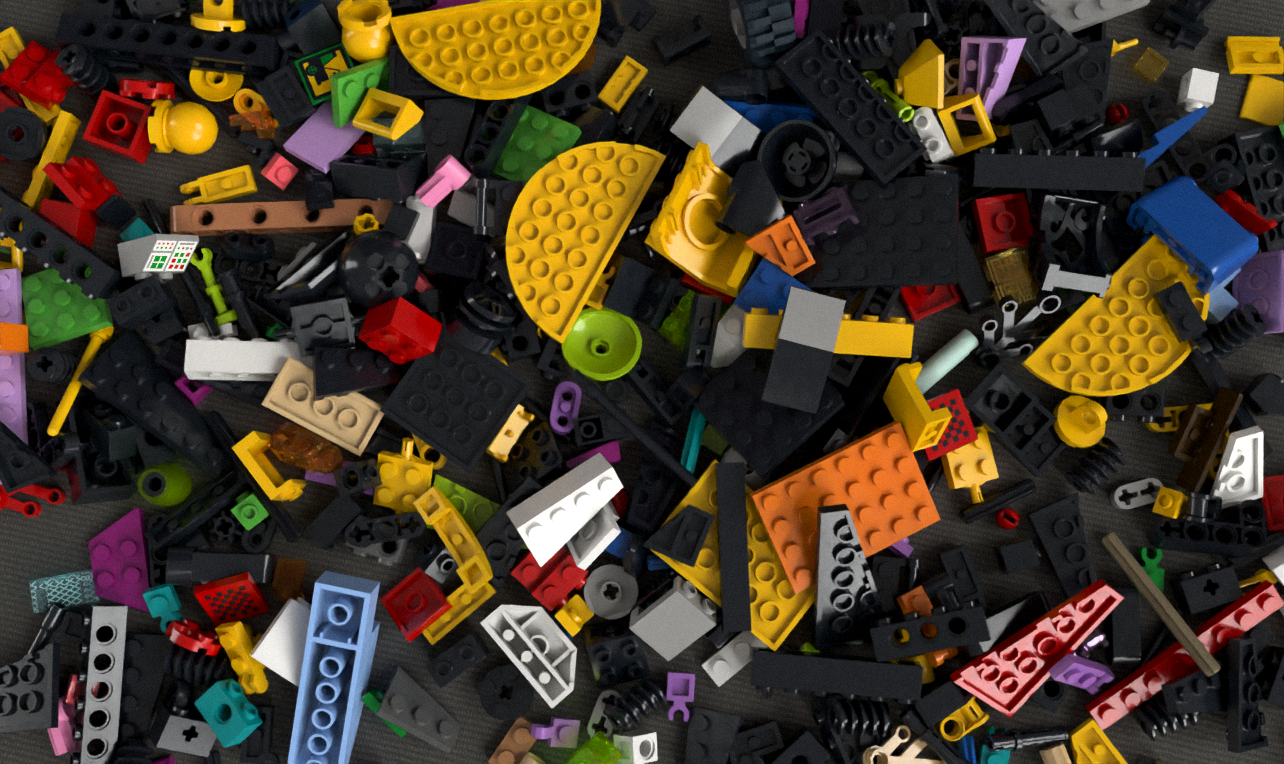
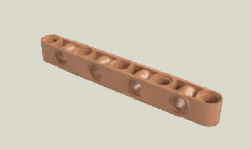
M369 199L335 200V208L312 211L307 210L305 201L177 205L170 207V234L225 236L229 233L258 235L339 232L343 228H354L356 216H362L363 212L369 209L373 210L372 215L379 222V230H382L393 203L391 200L385 199L377 201ZM405 202L398 203L400 205L405 206ZM318 211L320 213L319 218L314 222H310V215ZM266 213L265 221L257 224L259 215ZM213 215V221L205 226V219Z

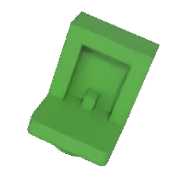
M246 490L235 499L237 504L231 509V512L246 530L252 529L269 516L268 511L255 492L251 493L249 490Z

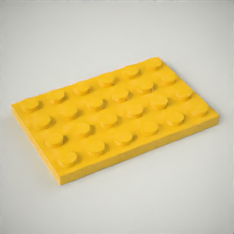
M713 460L659 527L660 529L688 504L715 515L694 568L656 551H651L721 608L715 463L719 462ZM745 484L751 608L750 632L775 652L813 604L814 585L797 594L792 591L749 495L754 491Z

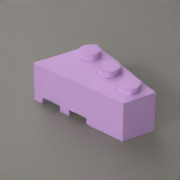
M996 36L962 37L958 95L979 93L988 118L994 119L992 117V110L1005 97L1027 38ZM971 105L956 110V119L977 121Z

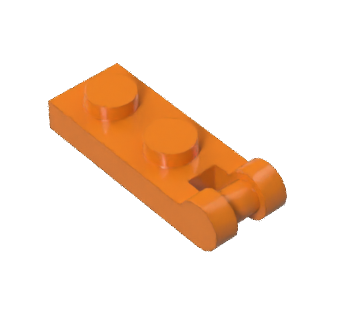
M922 585L916 586L896 598L903 614L919 611L920 615L931 613L930 609L933 608ZM925 623L922 625V631L925 635L935 636L937 634V628L934 624ZM957 647L924 653L928 663L933 668H936L943 664L944 659L955 657L958 654Z

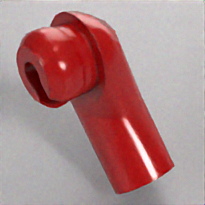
M624 487L611 498L614 503L613 506L620 517L617 521L622 522L629 503V497Z

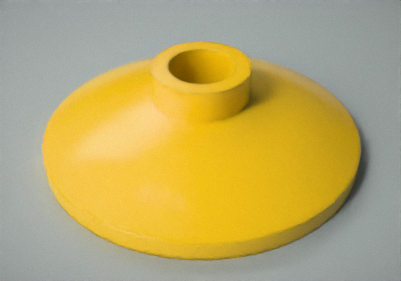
M192 69L189 76L190 85L194 92L202 99L213 102L224 101L234 96L241 88L244 78L243 75ZM217 80H222L220 83L215 84Z

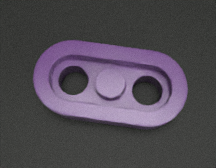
M565 381L560 383L554 392L549 425L551 430L558 435L571 433L574 430L572 419L578 418L581 390L573 382ZM563 394H568V395H570V396H571V400H569V401L564 400L563 397H562V395H563ZM564 419L567 425H559L558 420Z

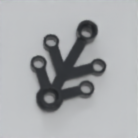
M1054 290L1039 291L1036 296V303L1015 323L1014 316L1018 304L1010 295L1002 297L998 303L1003 312L1001 336L994 342V331L997 329L998 323L993 315L988 314L981 317L979 325L983 330V344L975 352L974 360L976 364L983 369L990 370L997 363L1000 364L1001 359L1015 356L1027 357L1033 352V346L1028 339L1048 338L1053 333V328L1046 320L1037 322L1033 328H1025L1041 313L1050 314L1058 310L1061 305V299ZM1010 342H1016L1015 346L1006 347Z

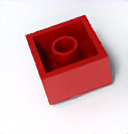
M102 90L82 138L96 148L144 165L153 144L149 141L148 116L154 117L155 109Z
M400 296L368 310L358 338L366 342L370 348L379 350L387 355L392 362L404 364L434 352L443 324Z

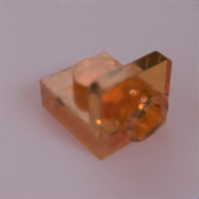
M254 111L229 115L230 126L241 127L242 131L257 130L259 139L274 138L275 122L270 115V111Z
M278 558L271 589L280 601L287 602L289 598L297 600L298 597L304 600L305 594L302 587L307 569L306 560Z

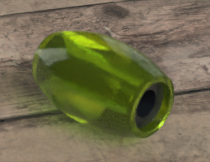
M173 463L152 465L141 474L138 480V490L141 496L148 503L159 507H171L182 503L190 495L193 486L189 473L184 468Z

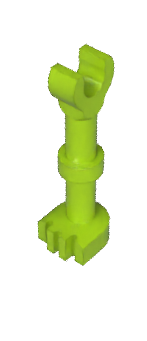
M202 248L203 259L199 260L197 253H193L190 262L196 265L202 273L207 286L205 291L208 296H211L218 313L214 319L218 326L238 320L233 309L228 311L221 293L223 290L220 284L214 280L215 276L211 268L212 252L209 248Z

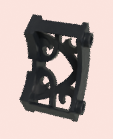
M1036 188L1029 217V223L1034 225L1033 237L1028 238V258L1034 260L1035 268L1031 272L1041 290L1052 291L1055 286L1093 292L1097 298H1104L1106 291L1111 286L1112 275L1105 265L1101 249L1102 223L1106 217V204L1097 198H1087ZM1055 201L1067 202L1069 204L1063 210L1055 204ZM1075 204L1088 206V216L1085 217V221L1081 219V214L1084 210L1079 211L1071 218L1070 215ZM1059 224L1058 229L1055 233L1050 231L1051 226L1054 229ZM1065 230L1081 251L1078 257L1070 264L1061 252L1051 246V242L1057 240Z

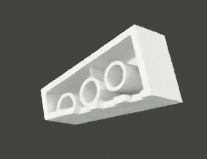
M599 452L506 513L540 567H542L623 488V485L613 467Z

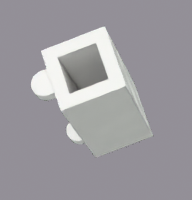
M414 193V196L407 198L406 207L419 212L420 216L408 244L415 252L418 264H425L436 229L437 205L433 208L426 206L419 199L418 195Z

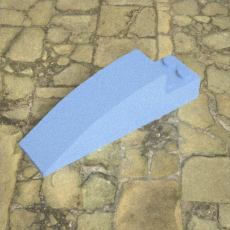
M325 571L315 581L287 764L349 763L364 704L361 700L366 695L380 621L374 620L380 582Z

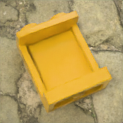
M920 362L913 364L904 363L898 366L883 396V400L892 417L901 423L912 452L937 445L952 417L947 407L931 411L915 383L922 369Z
M253 431L232 447L233 451L270 500H289L291 502L303 494L302 488L307 483L299 479H289L285 482L263 453L276 443L270 434Z

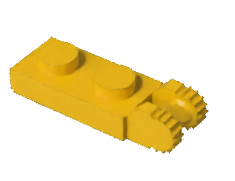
M250 165L200 177L196 181L180 186V191L183 194L201 192V196L184 201V205L215 204L258 192Z
M242 622L223 623L216 627L215 630L219 636V641L231 661L233 670L239 676L238 684L242 687L243 693L266 692L269 687L268 680H266L267 677L263 671L262 664L249 655L254 647Z

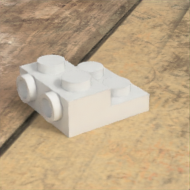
M921 107L915 110L911 118L912 121L908 125L914 134L920 136L924 146L927 148L923 153L925 160L931 159L933 164H938L944 160L948 163L956 159L957 157H955L935 111L929 107Z
M611 500L566 542L577 567L586 570L621 533L616 523L620 517Z

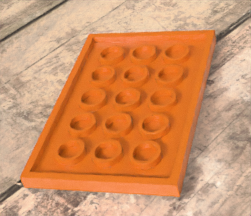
M897 420L749 494L788 583L795 594L813 586L815 582L818 507L839 504L847 505L866 558L941 520L915 456L909 447L903 427Z

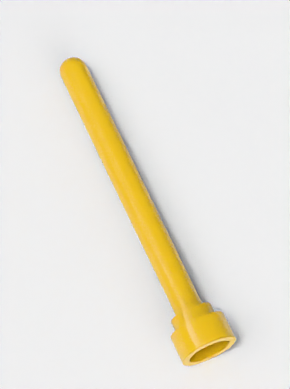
M113 326L90 333L89 337L91 340L47 428V433L50 436H56L59 433L82 383L77 381L80 374L92 364L101 344L105 343L106 340H110L114 332Z

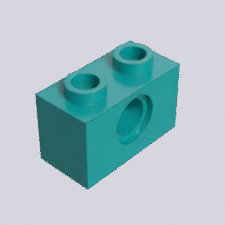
M234 679L217 681L194 703L224 748L240 744L263 723L258 716L256 707L249 703L243 694L242 687Z

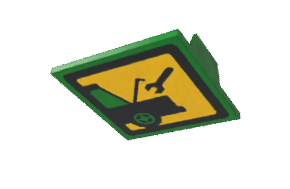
M343 43L294 61L312 105L325 100L332 103L330 75L354 67Z

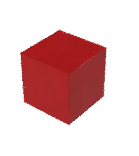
M43 199L40 213L92 249L99 216L92 210H78L72 203ZM43 236L42 242L46 243V236Z

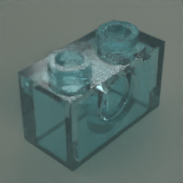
M421 117L416 125L397 140L373 133L374 147L378 151L389 153L427 152L425 117ZM395 118L373 119V122L391 127Z

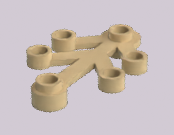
M904 725L894 726L891 730V737L881 747L870 746L863 754V764H874V755L877 757V764L947 763L944 760L915 758L927 745L924 741L920 742L917 738L899 756H890L901 742H907L910 739V730ZM900 729H902L903 731V737L901 739L898 736V732Z

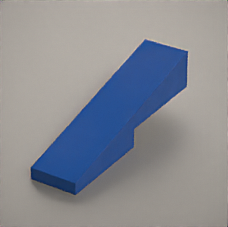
M1205 106L1160 130L1151 137L1150 141L1154 147L1137 156V158H1146L1145 169L1203 118L1208 112Z

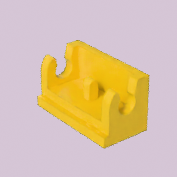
M520 404L515 408L486 450L489 455L501 463L507 461L511 448L516 444L528 423L535 417L533 414L523 411L524 407Z

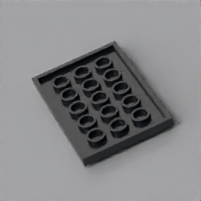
M958 174L893 178L882 188L875 180L831 182L815 197L795 202L794 221L816 263L792 277L809 289L833 290L957 285Z

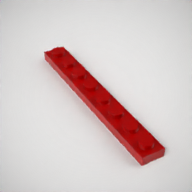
M1266 580L1196 628L1193 633L1208 652L1213 655L1229 644V638L1239 637L1281 608L1284 602L1274 585ZM1178 641L1085 705V708L1103 731L1161 691L1162 684L1190 671L1197 664Z

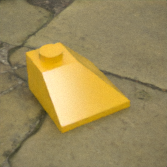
M926 39L898 69V79L894 80L895 94L907 104L941 109L943 108L944 53L931 39Z

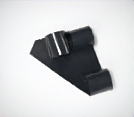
M759 159L742 163L728 188L726 202L714 223L720 230L728 234L735 235L738 231L750 237L786 216Z

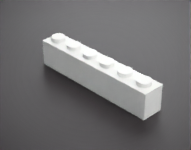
M196 337L195 340L186 341L184 372L188 379L275 381L288 356L313 368V355L301 357L299 346L292 339L268 342V340L262 338L240 341L233 337H227L223 340Z

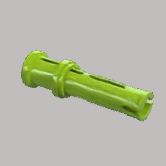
M866 69L860 73L870 79L871 83L869 85L877 94L882 95L886 99L887 105L899 118L902 117L907 122L913 117L914 109L892 92L888 82L878 78L874 70Z

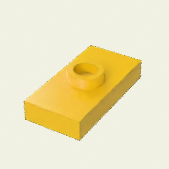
M626 55L597 96L598 101L619 114L647 75L648 69Z

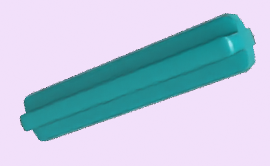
M694 406L680 463L691 474L695 470L706 419Z

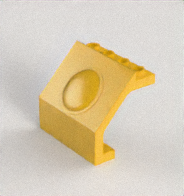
M699 141L695 149L690 150L682 171L676 176L670 194L664 199L658 217L651 224L645 243L702 285L736 298L747 282L760 254L745 245L743 240L749 238L738 231L735 235L728 234L714 224L726 202L727 191L733 179L712 162L709 145Z

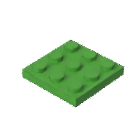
M527 105L491 175L501 180L523 181L524 188L539 169H542L558 155L570 150L582 132L579 127Z
M90 266L85 270L86 278L91 274ZM54 268L22 277V296L30 347L36 351L43 347H50L113 326L111 311L106 303L108 300L101 298L96 300L90 299L81 293L82 287L76 283L72 285L62 280L58 276L60 272Z

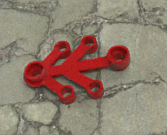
M66 465L60 470L67 471ZM35 483L8 494L4 486L0 485V511L3 508H9L22 512L25 517L39 516L42 512L41 504L36 501L22 502L10 496L22 492L45 499L52 505L62 504L66 499V493L62 489H48L35 485ZM55 492L59 494V499L57 501L53 500V494ZM30 505L35 507V511L32 514L29 512Z

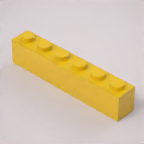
M752 307L751 312H744L742 346L747 348L773 349L783 309H779V314H769L767 308ZM843 313L834 353L911 358L914 325L906 323V318L890 316L889 321H878L879 316L862 315L861 319H851V314Z

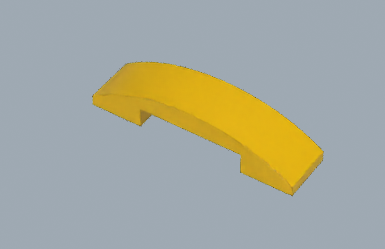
M432 486L413 502L425 523L433 525L458 564L459 568L456 572L470 594L494 577L487 557L474 533L453 504L436 486Z

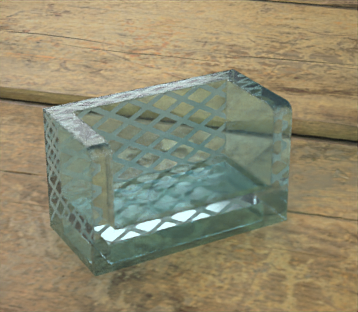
M83 570L29 581L34 613L47 611L54 601L60 602L67 607L100 601L99 597L95 596L92 570Z

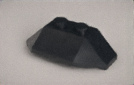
M347 227L341 229L262 295L265 299L300 302L326 297L328 295L326 291L334 285L336 287L340 285L338 280V263L344 248L355 238L354 228Z

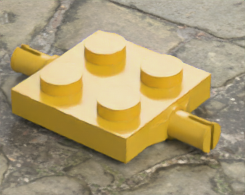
M983 426L974 428L978 440L941 456L949 490L961 487L969 488L972 504L984 501L980 485L986 481L999 478L988 433Z
M406 437L402 439V451L400 453L384 450L378 453L377 468L382 485L375 487L373 504L389 507L395 511V515L408 512L419 513L413 502L431 488L433 462L422 460L412 454L413 438ZM398 518L397 521L400 527H404L405 524H400L401 518Z

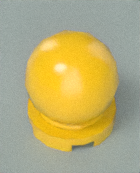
M341 1L337 6L339 23L343 26L342 43L348 55L360 63H367L389 55L390 45L394 44V34L390 24L392 12L391 7L388 6V1Z
M156 99L151 106L156 109L154 117L148 116V135L150 143L157 146L154 150L155 152L171 153L175 148L178 152L188 155L202 154L209 150L216 141L219 129L215 116L205 106L194 102H182L174 106L170 100Z

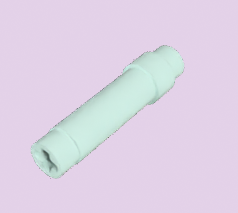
M964 329L922 364V369L915 382L922 395L979 345L977 338L969 330Z

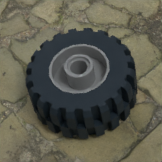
M726 0L728 17L736 45L748 69H761L773 65L775 61L796 46L795 24L789 0Z

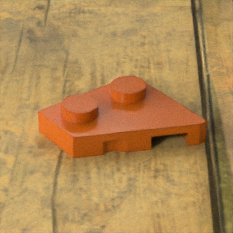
M789 214L743 240L745 245L790 276H794L816 263L792 215Z

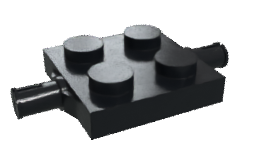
M345 293L290 303L291 326L274 329L277 341L294 337L299 346L301 357L312 355L315 346L345 349L356 347L354 339L355 325L364 323L367 312L352 315L347 305Z

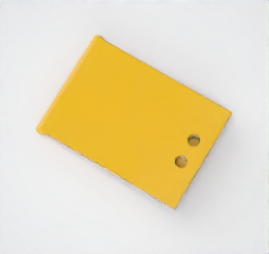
M1251 74L1239 118L1268 127L1279 125L1284 117V82L1260 74Z

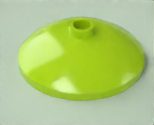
M604 306L601 311L590 307L580 312L564 343L561 344V350L567 364L574 371L578 369L588 379L613 380L625 375L635 366L641 354L642 338L637 325L630 317ZM602 349L605 353L599 354L596 351Z

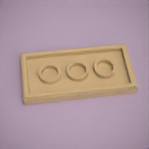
M290 356L287 357L261 404L359 456L362 455L384 415L380 411L383 405L358 392L349 393L347 396L325 397L323 400L314 401L313 368Z

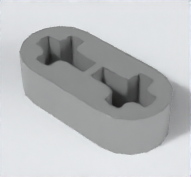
M1145 478L1118 485L1110 492V502L1118 509H1132L1156 501L1160 487L1164 486L1155 478ZM1148 485L1154 486L1155 491L1151 492V495H1141L1140 490L1147 489ZM1122 492L1133 493L1134 496L1127 498L1126 503L1119 501L1118 496L1122 495Z
M608 688L601 692L590 717L587 730L590 737L596 741L607 739L613 730V726L604 712L606 702L602 699L604 697L608 698L610 694L614 695L615 699L617 697L622 698V695L616 689ZM601 716L606 717L604 727L608 730L596 734V728L592 726L593 723L598 724Z

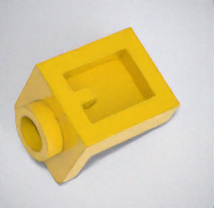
M1161 486L1152 512L1164 517L1182 518V514L1186 513L1188 497L1183 492Z
M576 594L561 609L557 610L554 616L573 637L581 630L583 624L594 615V612L589 609L584 599L579 594Z

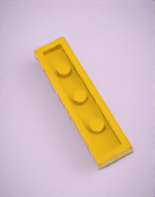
M13 26L0 33V60L5 69H7L26 48L19 32ZM20 94L27 108L45 120L46 127L52 125L54 119L59 116L61 111L59 105L55 104L48 111Z
M62 110L53 121L51 136L42 151L43 155L39 165L33 170V180L30 187L22 197L24 202L40 212L42 200L50 199L56 185L42 169L49 162L62 164L65 162L81 123L74 115Z

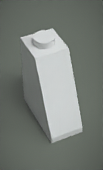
M300 597L296 601L291 598L288 599L249 654L298 687L311 604Z

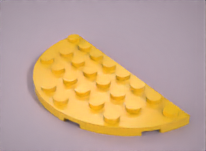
M489 0L390 18V23L403 55L424 78L440 88L457 95L483 100H502L521 97L542 90L564 77L579 63L596 36L601 16V0Z
M615 141L585 144L558 155L542 169H539L519 194L513 207L506 233L505 254L509 279L514 293L528 316L542 331L560 344L564 343L665 160V155L637 144L630 145L616 143Z
M1153 234L1111 275V286L1106 291L1103 299L1097 298L1094 294L1088 297L1021 364L1044 382L1067 392L1084 396H1116L1143 389L1169 375L1192 351L1187 340L1181 343L1178 342L1153 295L1181 281L1201 318L1205 321L1208 315L1210 292L1204 296L1195 287L1199 282L1196 273L1191 276L1187 272L1190 266Z

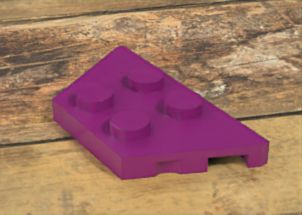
M143 508L133 509L90 540L88 544L95 596L150 612L142 595L145 589L152 588L147 537L144 534L146 529Z

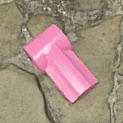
M450 154L439 163L434 173L416 189V194L426 206L433 208L452 190L456 191L462 187L469 179L471 173Z
M64 696L59 697L58 728L47 729L56 756L74 750L76 741L72 740V727L75 724L73 718L76 712L73 703H65L63 701Z

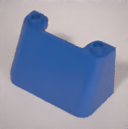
M1178 175L1139 198L1131 205L1126 219V223L1134 231L1140 227H1145L1143 232L1146 234L1152 231L1190 266L1187 272L1191 276L1196 273L1199 282L1195 287L1204 296L1254 257L1259 250L1257 236L1251 231H1246L1201 191L1197 187L1196 182L1189 176Z

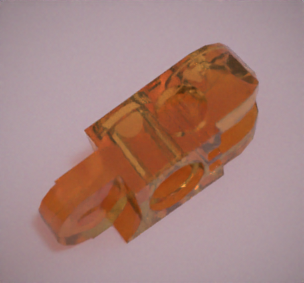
M285 422L281 424L268 442V446L280 461L313 473L318 471L327 475V473L330 474L340 469L344 463L340 449L332 445L330 440L292 423Z

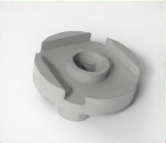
M606 564L595 569L588 577L584 588V598L589 609L598 616L609 620L627 615L636 604L638 597L636 579L624 572L623 566ZM608 584L619 588L615 599L604 595L603 591L607 590Z

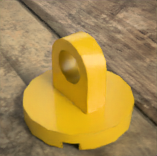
M203 0V13L191 14V25L198 29L220 32L221 30L224 31V28L230 27L232 32L246 29L244 18L233 15V0H223L221 5L215 3L214 0Z
M1075 395L1062 400L1055 407L1053 415H1055L1057 420L1053 423L1054 429L1059 438L1067 445L1085 449L1100 442L1105 433L1107 413L1099 403L1084 396Z

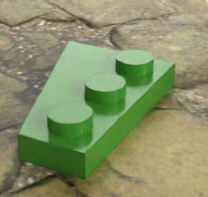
M390 55L330 75L333 125L341 129L355 117L370 87L385 92L389 91Z

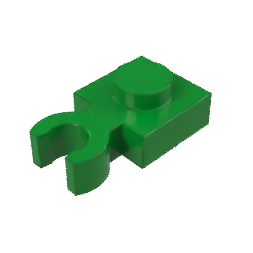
M1139 547L1137 555L1141 561V567L1163 594L1165 569L1157 568V563L1162 558L1161 549H1153V556L1149 559L1146 554L1147 548Z

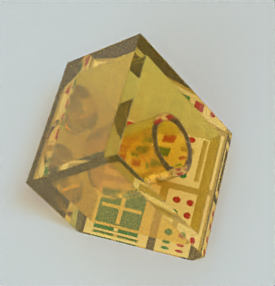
M1015 247L985 259L987 265L984 266V271L988 281L993 280L996 289L993 291V297L997 306H999V300L1007 295L1012 296L1018 306L1036 301L1039 288L1033 280L1030 272L1032 268L1024 249Z

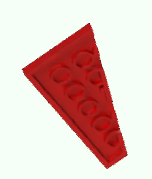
M1100 579L949 676L954 683L1010 718L1049 678L1050 673L1048 670L1068 653L1071 654L1124 597Z

